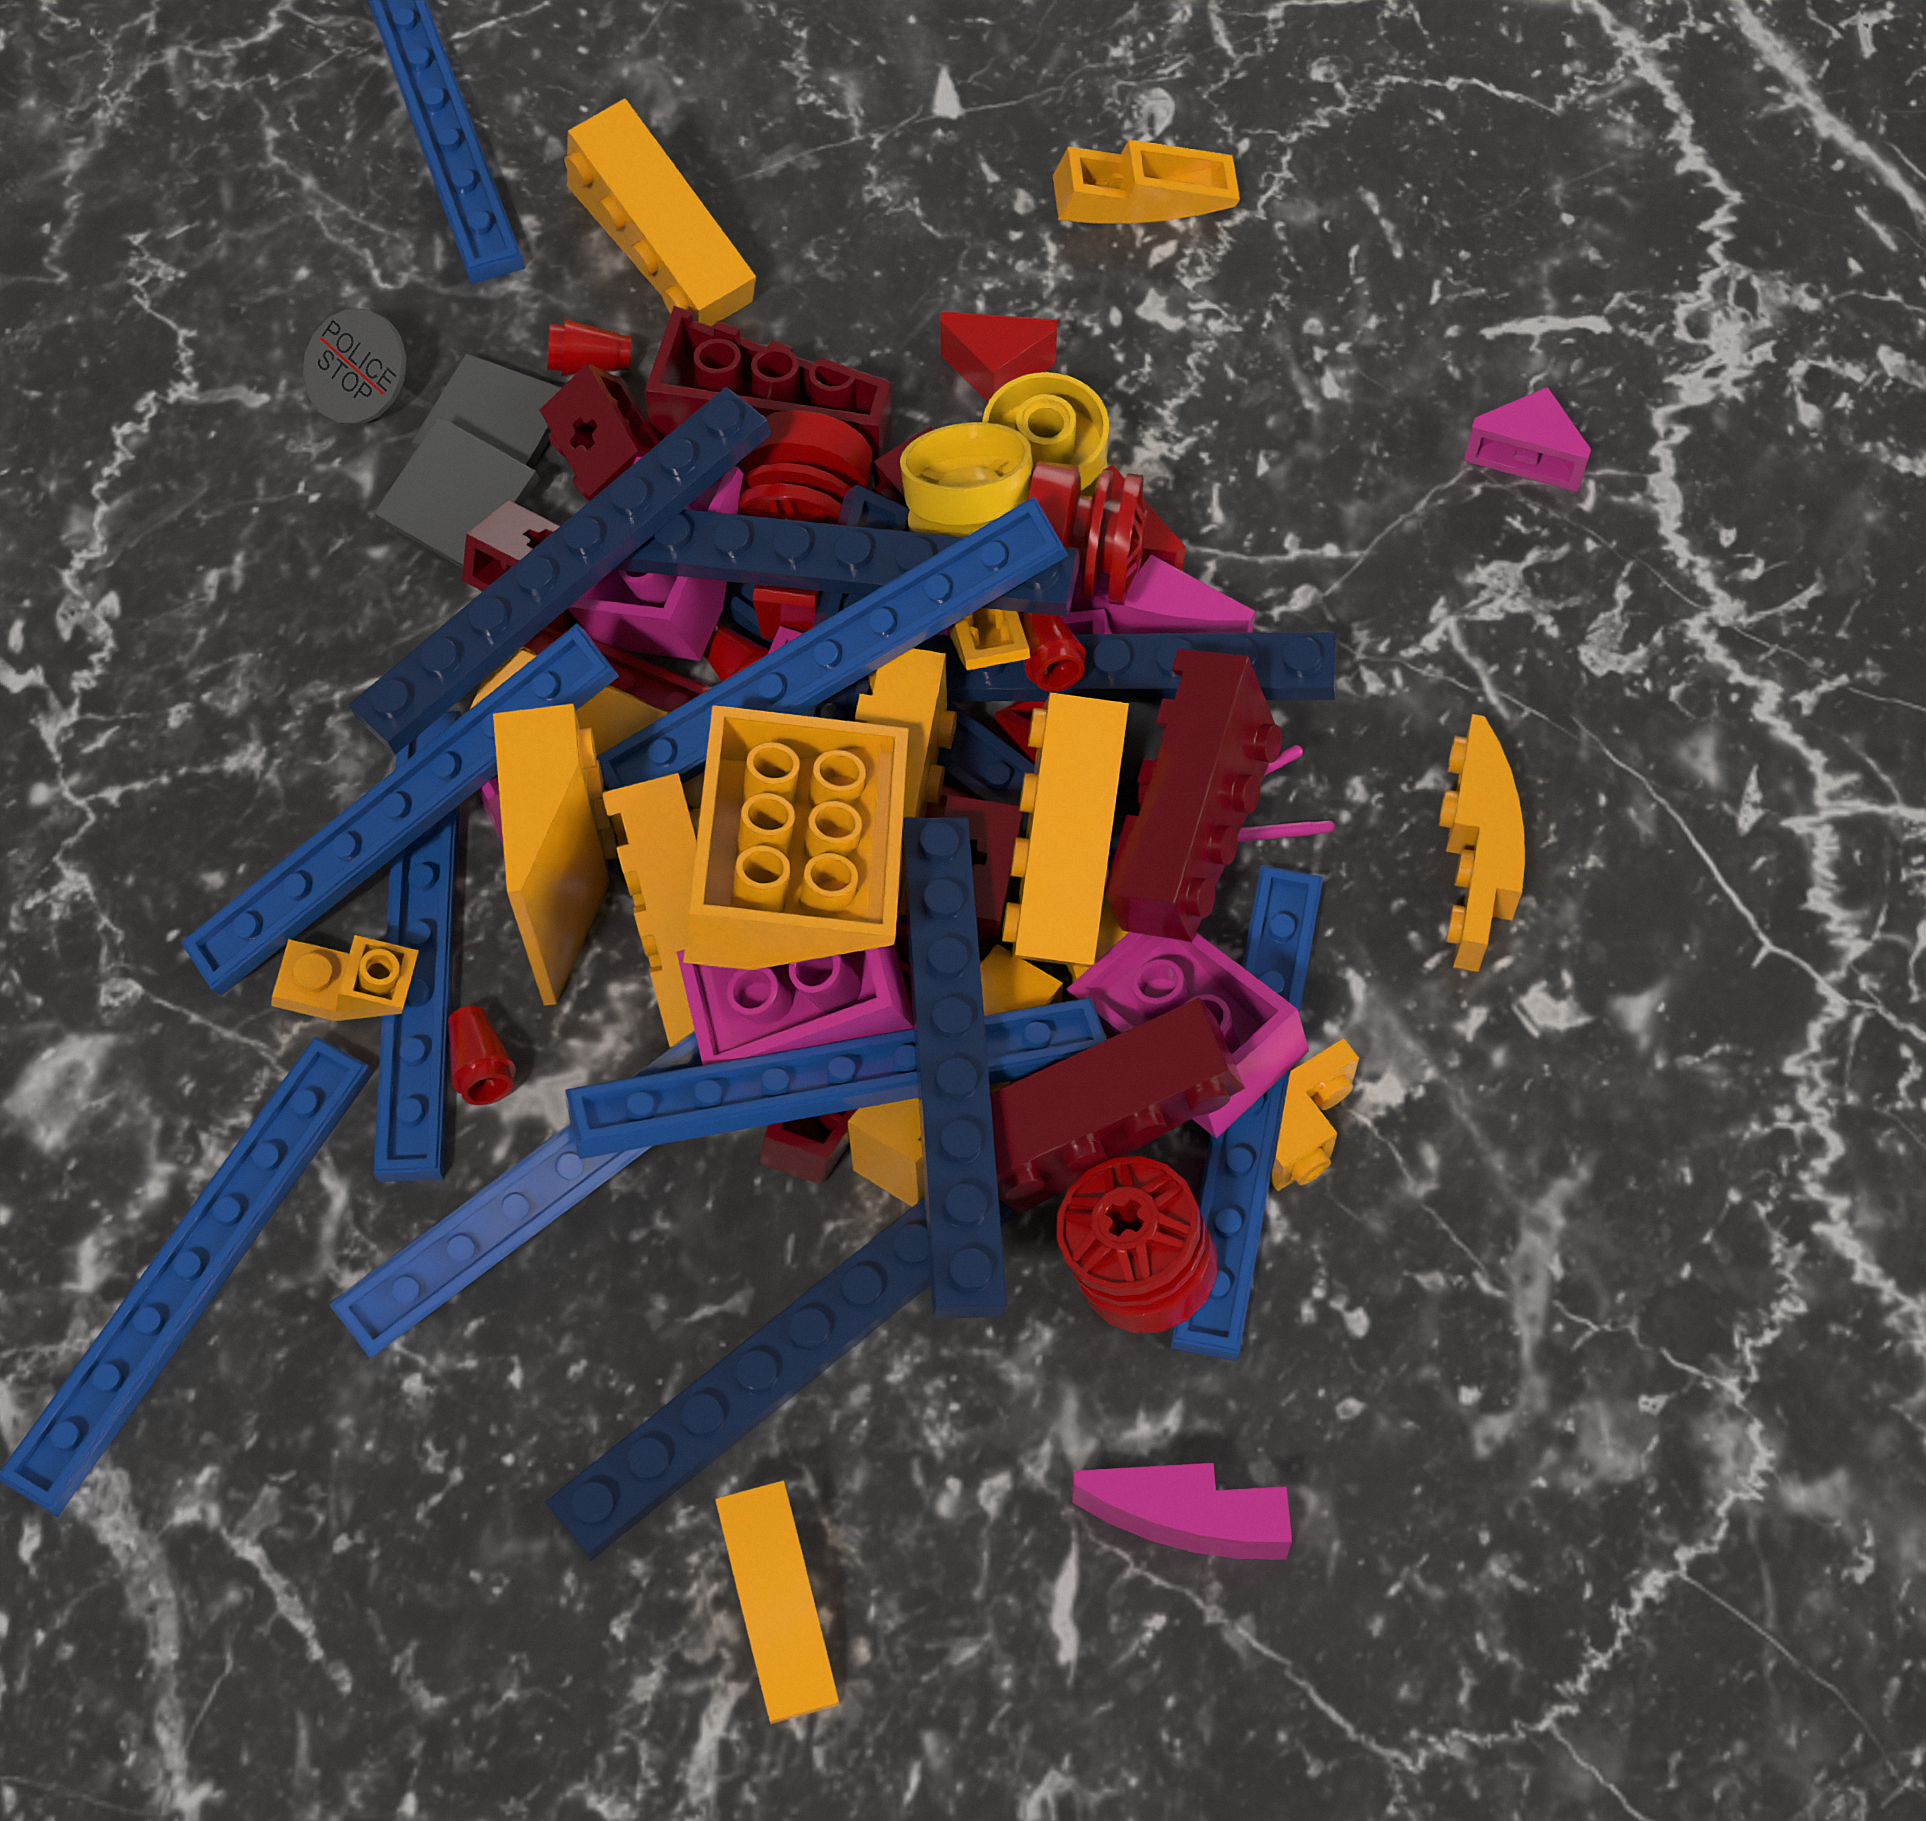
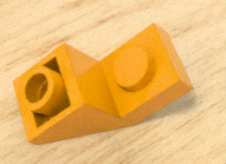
M354 935L350 953L348 954L288 939L272 994L271 1006L331 1021L402 1014L419 950Z
M1344 1038L1290 1071L1270 1182L1277 1191L1295 1180L1299 1185H1305L1320 1176L1331 1164L1329 1158L1332 1155L1337 1132L1317 1105L1321 1110H1327L1342 1101L1353 1089L1352 1083L1359 1057Z

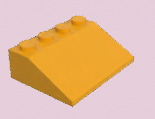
M574 704L493 713L507 894L544 1006L558 1003L610 883L607 859L619 858L616 849L618 846L617 835L610 817L607 816L602 793L606 791H604L600 761L596 760L592 728H579Z
M717 705L712 706L683 963L755 970L894 945L908 728Z

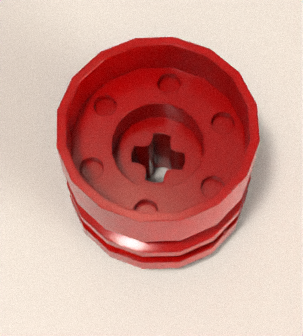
M791 410L774 412L766 416L765 418L768 420L772 434L744 459V477L742 478L737 515L837 525L845 493L856 484L865 489L868 488L873 465L871 446L861 433L847 423L822 413Z
M1038 461L1034 469L1028 500L1035 496L1065 548L1078 549L1080 559L1078 571H1082L1084 600L1094 601L1100 574L1110 575L1109 604L1124 606L1128 590L1136 574L1139 573L1145 541L1148 511H1146L1143 494V475L1127 474L1121 501L1111 499L1113 472L1110 470L1102 471L1091 497L1081 495L1079 466Z
M1143 1156L1113 1158L1088 1169L1068 1189L1057 1213V1242L1088 1304L1109 1325L1132 1333L1163 1332L1187 1321L1208 1300L1217 1278V1249L1187 1181L1170 1166Z

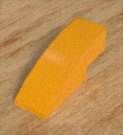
M1128 140L1121 154L1068 146L1053 174L1058 220L1097 224L1168 221L1236 207L1240 200L1233 155L1136 140Z
M784 1480L716 1498L715 1501L770 1724L839 1706L836 1687Z

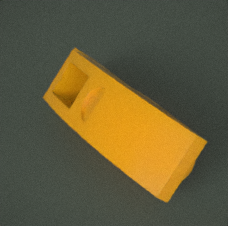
M1472 714L1466 737L1454 735L1447 772L1458 774L1456 791L1445 789L1438 826L1450 828L1446 852L1460 854L1454 886L1465 888L1463 906L1452 904L1445 942L1457 944L1453 968L1478 972L1488 945L1492 917L1513 920L1523 889L1525 845L1520 800L1511 768L1501 744L1485 716Z

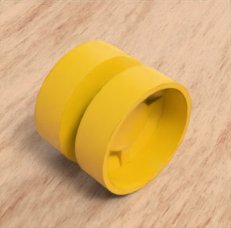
M1041 372L1027 374L1011 380L1002 386L989 400L982 422L1004 425L1023 434L1031 445L1033 472L1038 461L1079 466L1081 495L1092 497L1102 471L1107 468L1109 417L1100 397L1083 382L1058 373Z
M971 422L941 427L911 442L905 448L900 458L905 502L910 509L908 513L909 532L966 537L1027 501L1034 473L1031 445L1027 438L1017 430L1004 425Z

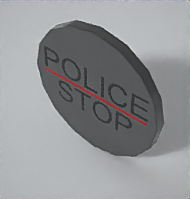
M346 309L328 317L314 332L304 355L303 379L307 395L319 413L337 423L362 425L380 417L395 402L405 381L407 357L401 335L388 319L368 309Z

